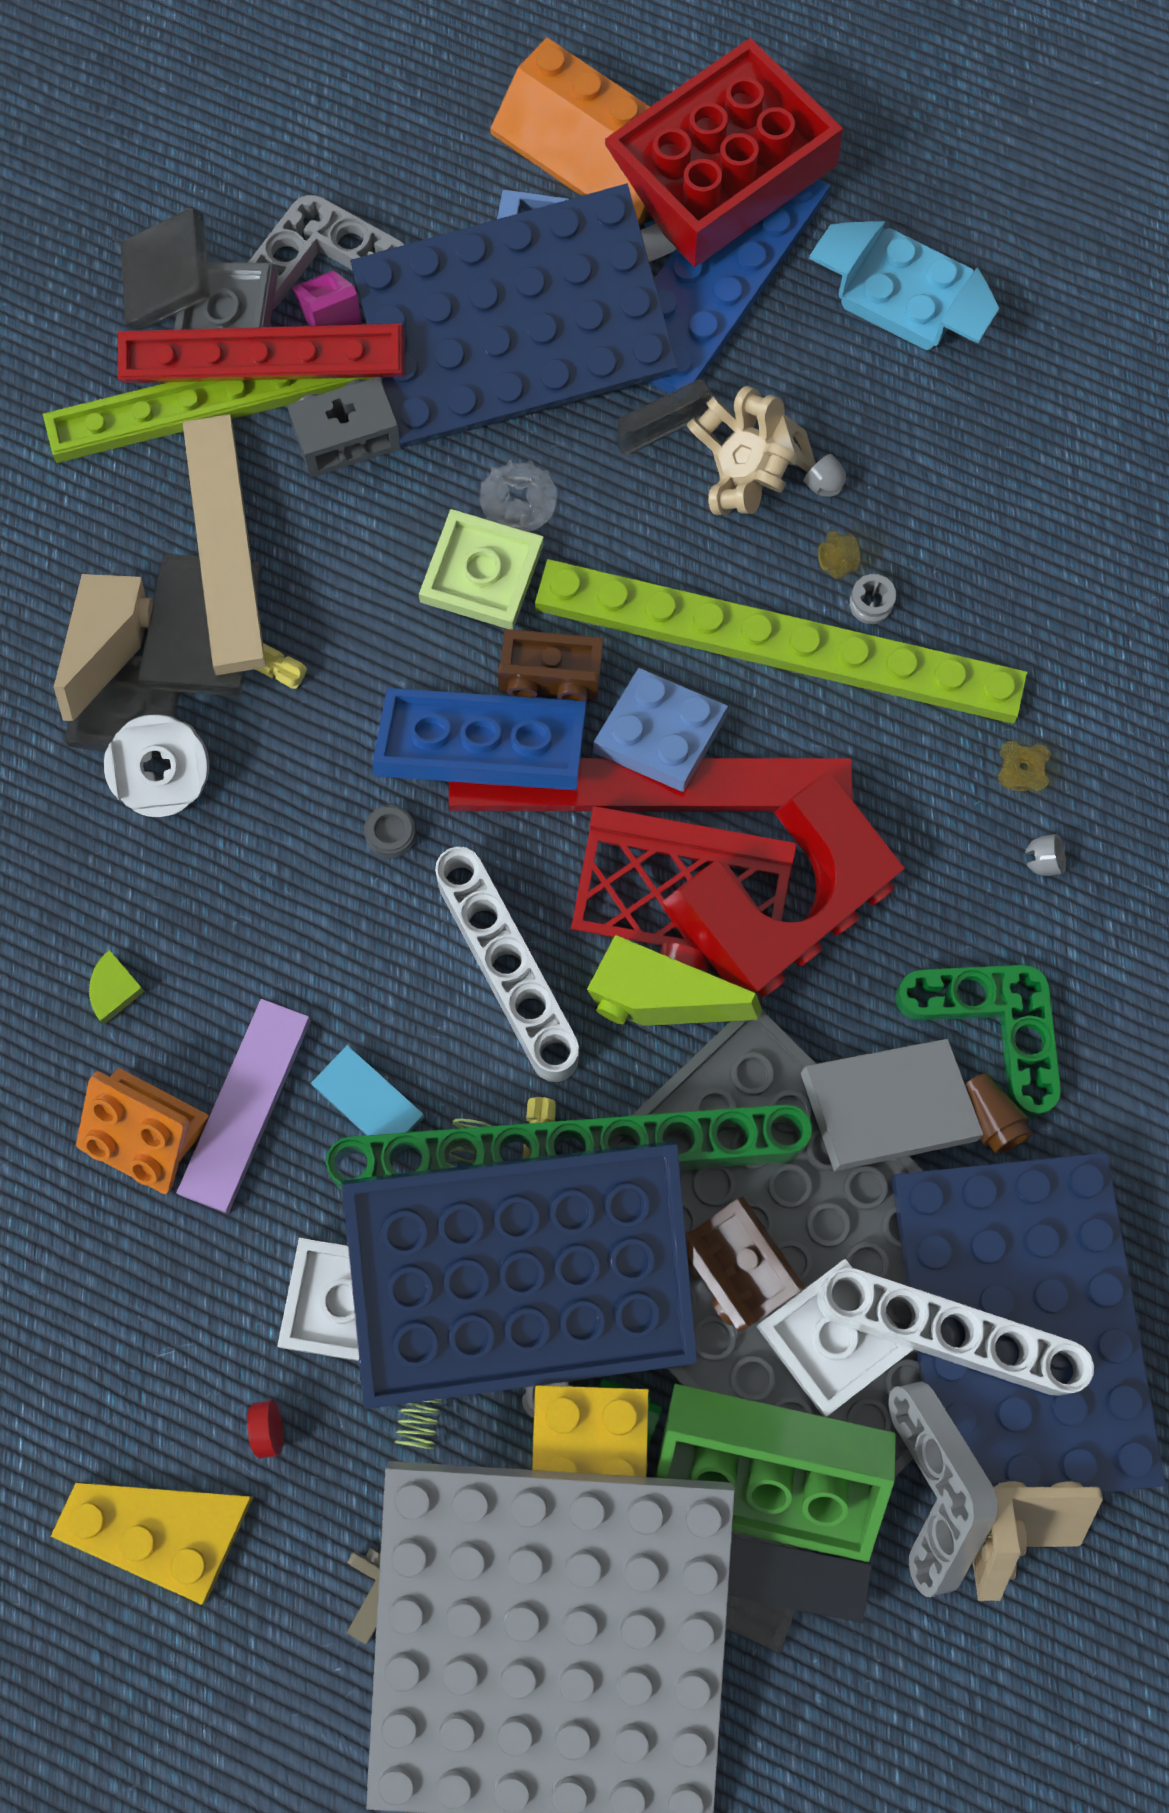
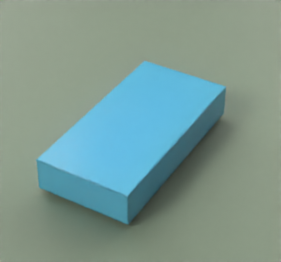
M348 1045L311 1082V1085L365 1135L412 1132L425 1118L420 1110Z

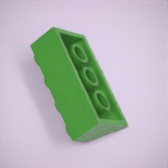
M675 1384L654 1478L733 1483L732 1532L869 1563L895 1482V1433Z

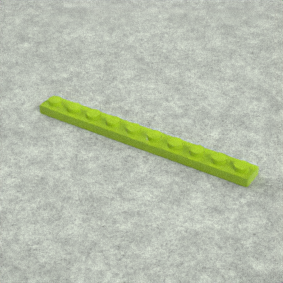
M547 559L535 601V611L1014 724L1018 717L1027 674L1026 671L549 559Z

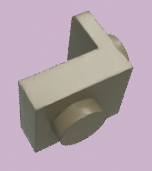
M370 1547L366 1555L359 1551L353 1552L347 1562L376 1580L347 1631V1634L366 1645L373 1640L377 1626L381 1552Z

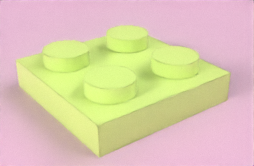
M450 509L419 592L420 603L513 630L544 545L543 536Z

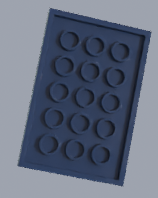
M628 183L350 260L367 325L402 324L405 328V377H381L387 399L398 425L400 438L398 442L401 449L677 373L678 367Z
M674 1141L341 1181L364 1409L697 1364L678 1147Z
M1087 1154L895 1174L892 1176L907 1286L1074 1341L1088 1351L1094 1364L1093 1377L1083 1390L1056 1396L917 1350L921 1381L927 1383L933 1389L992 1486L995 1487L1004 1482H1020L1025 1484L1026 1487H1051L1060 1482H1077L1083 1487H1099L1101 1493L1166 1486L1108 1154ZM946 1317L940 1329L942 1338L948 1345L959 1348L965 1340L966 1332L964 1326L957 1319ZM1006 1335L998 1337L995 1344L997 1357L1004 1364L1013 1366L1019 1358L1017 1343ZM1056 1353L1050 1362L1051 1373L1057 1381L1067 1384L1073 1376L1072 1364L1066 1356Z

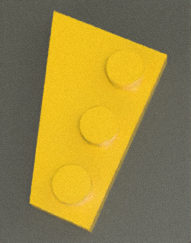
M75 1483L51 1537L203 1605L206 1604L253 1497Z

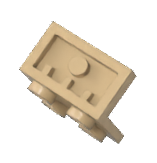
M1004 1482L993 1487L998 1501V1514L996 1521L973 1560L978 1601L1001 1600L1009 1580L1015 1579L1016 1563L1019 1556H1025L1027 1547L1080 1546L1103 1501L1101 1489L1099 1487H1083L1077 1482H1060L1051 1487H1026L1025 1484L1020 1482Z

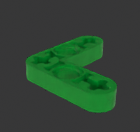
M1027 965L925 969L913 971L903 978L896 990L895 1001L900 1012L911 1020L929 1021L1000 1017L1008 1097L1027 1117L1032 1118L1043 1116L1056 1106L1060 1099L1061 1087L1050 991L1047 979L1040 970ZM1019 979H1024L1025 986L1034 988L1035 993L1027 999L1028 1016L1014 1020L1012 1014L1018 1015L1023 1010L1021 995L1012 993L1011 988L1019 982ZM973 980L981 984L985 991V1001L981 1005L969 1006L959 998L958 986L962 981ZM942 981H948L946 998L949 1007L943 1006L945 996L929 998L925 1007H919L917 999L908 998L907 994L912 992L916 983L922 984L924 992L936 993L940 992L944 987ZM1034 1012H1038V1013H1039V1017H1037V1016H1030L1029 1014H1032V1013H1034ZM1031 1028L1037 1031L1042 1039L1040 1052L1030 1055L1020 1051L1015 1043L1017 1030ZM1043 1062L1045 1068L1040 1067L1034 1072L1037 1088L1046 1089L1047 1095L1038 1101V1105H1034L1032 1097L1023 1096L1021 1091L1030 1084V1068L1019 1071L1018 1065L1029 1067Z

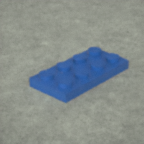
M387 688L373 758L374 776L577 790L586 718V701Z

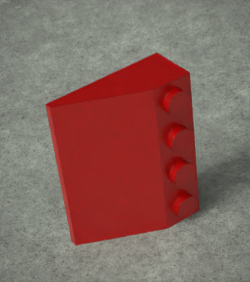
M749 38L606 137L605 146L663 235L696 267L838 165L843 128L763 49Z

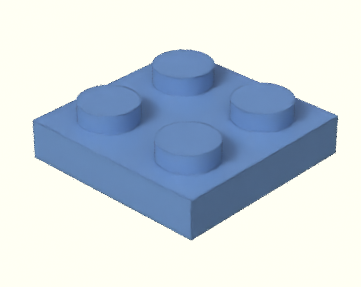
M638 668L594 740L593 753L684 792L727 718L728 706Z

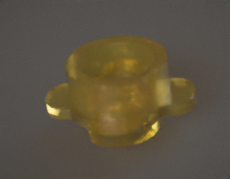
M1015 741L1004 743L1000 749L1003 763L998 774L999 783L1004 788L1016 791L1030 789L1033 792H1040L1044 790L1048 784V777L1045 775V763L1050 758L1049 750L1042 744L1026 747L1019 746ZM1020 763H1026L1028 769L1022 770L1019 766Z

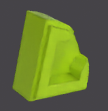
M110 950L96 964L89 985V996L93 1011L102 1024L105 1025L145 992Z

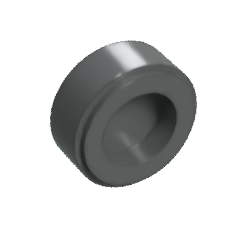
M394 805L379 807L368 816L364 825L367 844L380 857L388 859L401 857L414 845L416 839L414 821L411 815L401 807Z

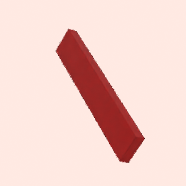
M402 324L118 331V380L122 383L366 378L378 376L405 377V328Z

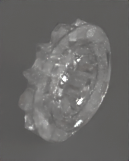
M510 459L506 465L498 469L492 467L490 475L485 481L481 482L480 504L484 515L489 521L530 532L544 525L555 510L557 503L556 486L552 482L548 470L542 471L531 460L527 463H515ZM507 485L510 487L514 486L517 490H522L525 487L528 488L527 500L529 504L526 501L522 502L518 498L508 501L510 490Z

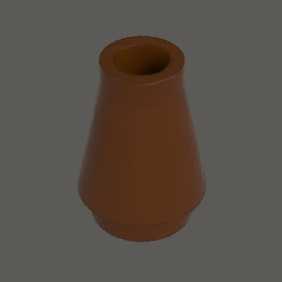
M989 1073L980 1074L965 1084L984 1134L981 1140L985 1147L990 1146L995 1155H1001L1018 1147L1031 1137L1032 1132L1027 1125L1030 1119L994 1083Z

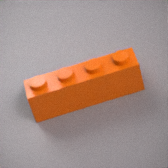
M546 37L518 67L490 128L491 135L580 196L628 183L639 227L649 217L650 213L605 146V138L650 108V106Z

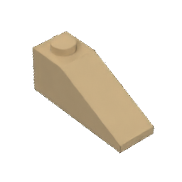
M82 574L54 684L63 721H74L141 648L145 628H152L154 622V602L152 598H146L142 577Z

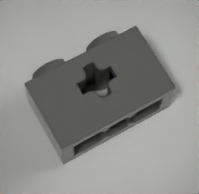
M379 376L369 380H354L347 383L343 388L324 394H309L299 399L298 402L287 405L293 431L310 478L401 449L398 442L400 439L398 425Z

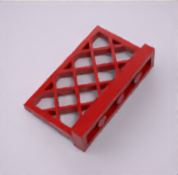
M593 806L571 930L611 938L617 935L629 941L660 947L663 942H671L699 949L663 903L664 899L661 894L684 878L688 881L692 878V872L704 864L713 863L716 860L720 862L754 907L763 912L773 905L771 918L782 921L796 843ZM598 843L619 846L631 863L606 879L595 864ZM629 848L647 852L636 859ZM657 853L669 855L680 870L679 874L658 888L654 886L641 867L642 863ZM680 858L696 860V862L686 868ZM730 867L747 871L736 877ZM635 869L651 893L626 909L611 887V884ZM594 872L601 883L589 891L592 873ZM756 872L777 875L778 881L775 896L757 907L741 882ZM606 889L621 913L606 924L584 921L587 901ZM654 898L671 920L670 924L655 934L643 932L631 916L632 913ZM626 918L632 929L616 927L615 925ZM676 928L683 939L664 935Z

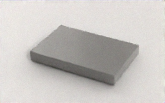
M948 1039L808 1065L801 1072L834 1171L976 1142L984 1135Z

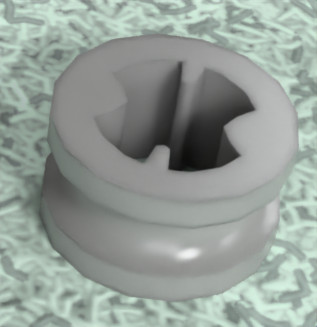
M869 574L862 576L855 583L850 596L849 607L852 614L859 621L866 624L883 622L889 617L896 601L895 587L888 578L882 575ZM866 591H872V596L876 592L882 596L879 607H874V602H871L870 606L863 602Z

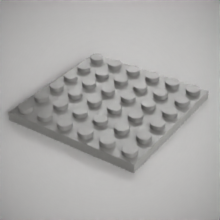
M388 1461L385 1468L366 1809L414 1813H714L734 1504L733 1483Z

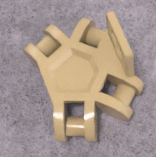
M749 386L743 387L736 395L734 401L735 414L713 396L706 403L709 409L698 420L693 417L687 423L690 431L713 451L721 479L709 491V507L714 515H728L732 509H737L741 514H753L760 505L762 486L777 492H783L786 482L781 478L788 464H796L806 472H809L816 464L806 431L784 414V403L781 398L773 395H767L763 398L757 389ZM757 420L759 424V430L753 428ZM722 422H725L734 432L722 444L712 432ZM793 436L797 440L799 446L794 442Z

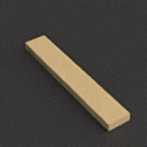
M229 414L184 421L183 430L213 668L216 675L265 668L266 662L232 419Z

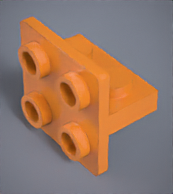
M117 1068L110 1077L96 1071L89 1078L76 1146L91 1158L102 1161L127 1174L138 1183L149 1186L162 1194H167L173 1187L179 1161L202 1135L210 1115L120 1068Z

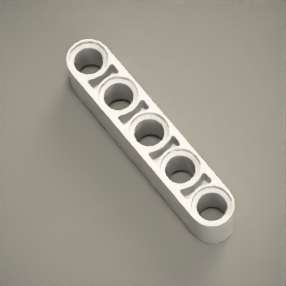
M466 847L447 849L438 858L435 869L440 893L536 1073L549 1082H560L568 1079L574 1074L578 1066L579 1045L576 1036L480 858L474 851ZM456 868H466L474 874L470 881L462 885L452 884L446 879L448 874ZM480 911H489L497 917L495 924L486 929H477L469 921L475 913ZM508 954L517 957L521 961V965L513 973L502 974L494 969L493 964L495 960L502 955ZM526 999H537L546 1008L543 1014L535 1019L521 1017L516 1009ZM553 1043L561 1044L568 1049L570 1056L563 1064L550 1065L540 1056L543 1048Z
M844 1268L837 1270L822 1282L818 1290L817 1302L819 1309L827 1319L834 1323L1049 1395L1060 1396L1081 1391L1090 1383L1093 1377L1094 1364L1091 1355L1083 1346L1074 1341L858 1269ZM840 1281L848 1282L857 1290L859 1302L855 1310H842L833 1302L832 1288L835 1283ZM890 1300H901L909 1306L912 1313V1322L907 1329H898L888 1321L886 1306ZM946 1317L955 1318L964 1326L966 1332L965 1340L959 1348L948 1345L942 1338L940 1329ZM1001 1335L1012 1338L1018 1345L1019 1358L1013 1366L1004 1364L997 1357L995 1344ZM1056 1353L1066 1356L1072 1364L1073 1376L1067 1384L1057 1381L1051 1373L1050 1362Z

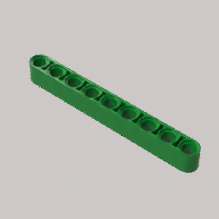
M773 1105L352 1136L340 1139L331 1146L326 1157V1167L331 1179L338 1189L342 1191V1180L400 1174L393 1169V1160L396 1155L405 1150H413L421 1155L422 1163L414 1171L417 1172L451 1168L446 1162L447 1156L451 1150L459 1146H466L474 1150L477 1157L473 1165L503 1161L500 1157L501 1151L506 1145L513 1142H520L526 1145L531 1151L530 1158L556 1155L555 1146L566 1138L576 1139L584 1146L585 1151L609 1149L608 1143L616 1135H629L634 1138L638 1145L663 1142V1136L673 1130L686 1133L692 1143V1148L689 1151L678 1154L680 1170L785 1163L794 1160L802 1153L811 1138L812 1125L809 1117L800 1108L793 1105ZM780 1122L788 1123L796 1130L798 1142L790 1146L781 1145L773 1138L771 1126ZM726 1126L735 1127L743 1134L745 1145L736 1150L727 1149L718 1141L717 1131ZM351 1154L364 1156L367 1159V1167L360 1176L345 1178L339 1174V1165L346 1156Z

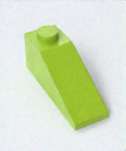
M617 935L614 936L587 988L598 1006L596 1011L608 1020L622 1025L627 1019L642 1026L758 1020L763 1011L756 993Z

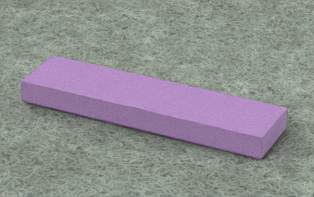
M260 999L177 1190L179 1196L229 1214L311 1022L309 1016Z

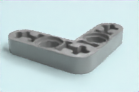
M306 195L297 199L291 205L248 263H273L278 269L273 304L274 310L318 252L352 270L350 260L374 254L372 252L374 246L377 253L404 244L326 199L316 195ZM316 215L320 216V222H317L312 219H314ZM304 218L311 220L306 227L304 225ZM346 234H357L363 238L362 244L355 249L342 248L338 245V242ZM284 246H290L299 251L297 257L289 262L277 261L273 256L279 248Z
M923 1381L894 1387L889 1396L891 1420L938 1498L909 1555V1569L916 1588L925 1597H934L955 1591L960 1586L996 1521L998 1501L991 1482L933 1389Z

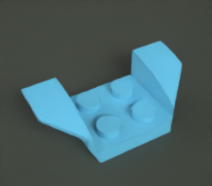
M886 221L831 224L810 254V260L842 275L838 295L842 299L841 303L845 310L926 351L939 344L947 329L979 343L999 310L996 300L978 267L973 271V269L891 228L884 229Z

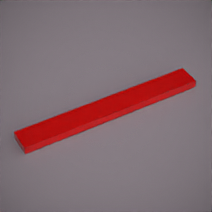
M581 758L577 790L449 781V811H592L593 806L623 812H774L809 783L827 771L833 775L853 801L851 758H703L684 792L606 758Z

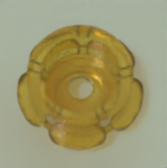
M836 530L830 531L826 536L827 541L821 542L819 545L818 559L824 571H828L834 579H840V577H845L847 573L855 572L858 569L860 562L859 547L851 533L839 535Z

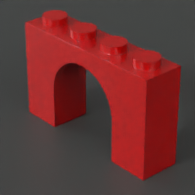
M829 771L809 783L773 812L805 852L814 869L816 877L815 900L811 910L802 921L782 922L764 915L748 900L718 860L699 871L663 900V903L723 980L751 992H757L761 998L770 994L786 980L781 972L791 963L795 962L800 967L816 956L823 949L818 941L831 931L834 936H837L859 919L855 910L865 901L870 906H873L892 892L895 887L890 880L905 869Z

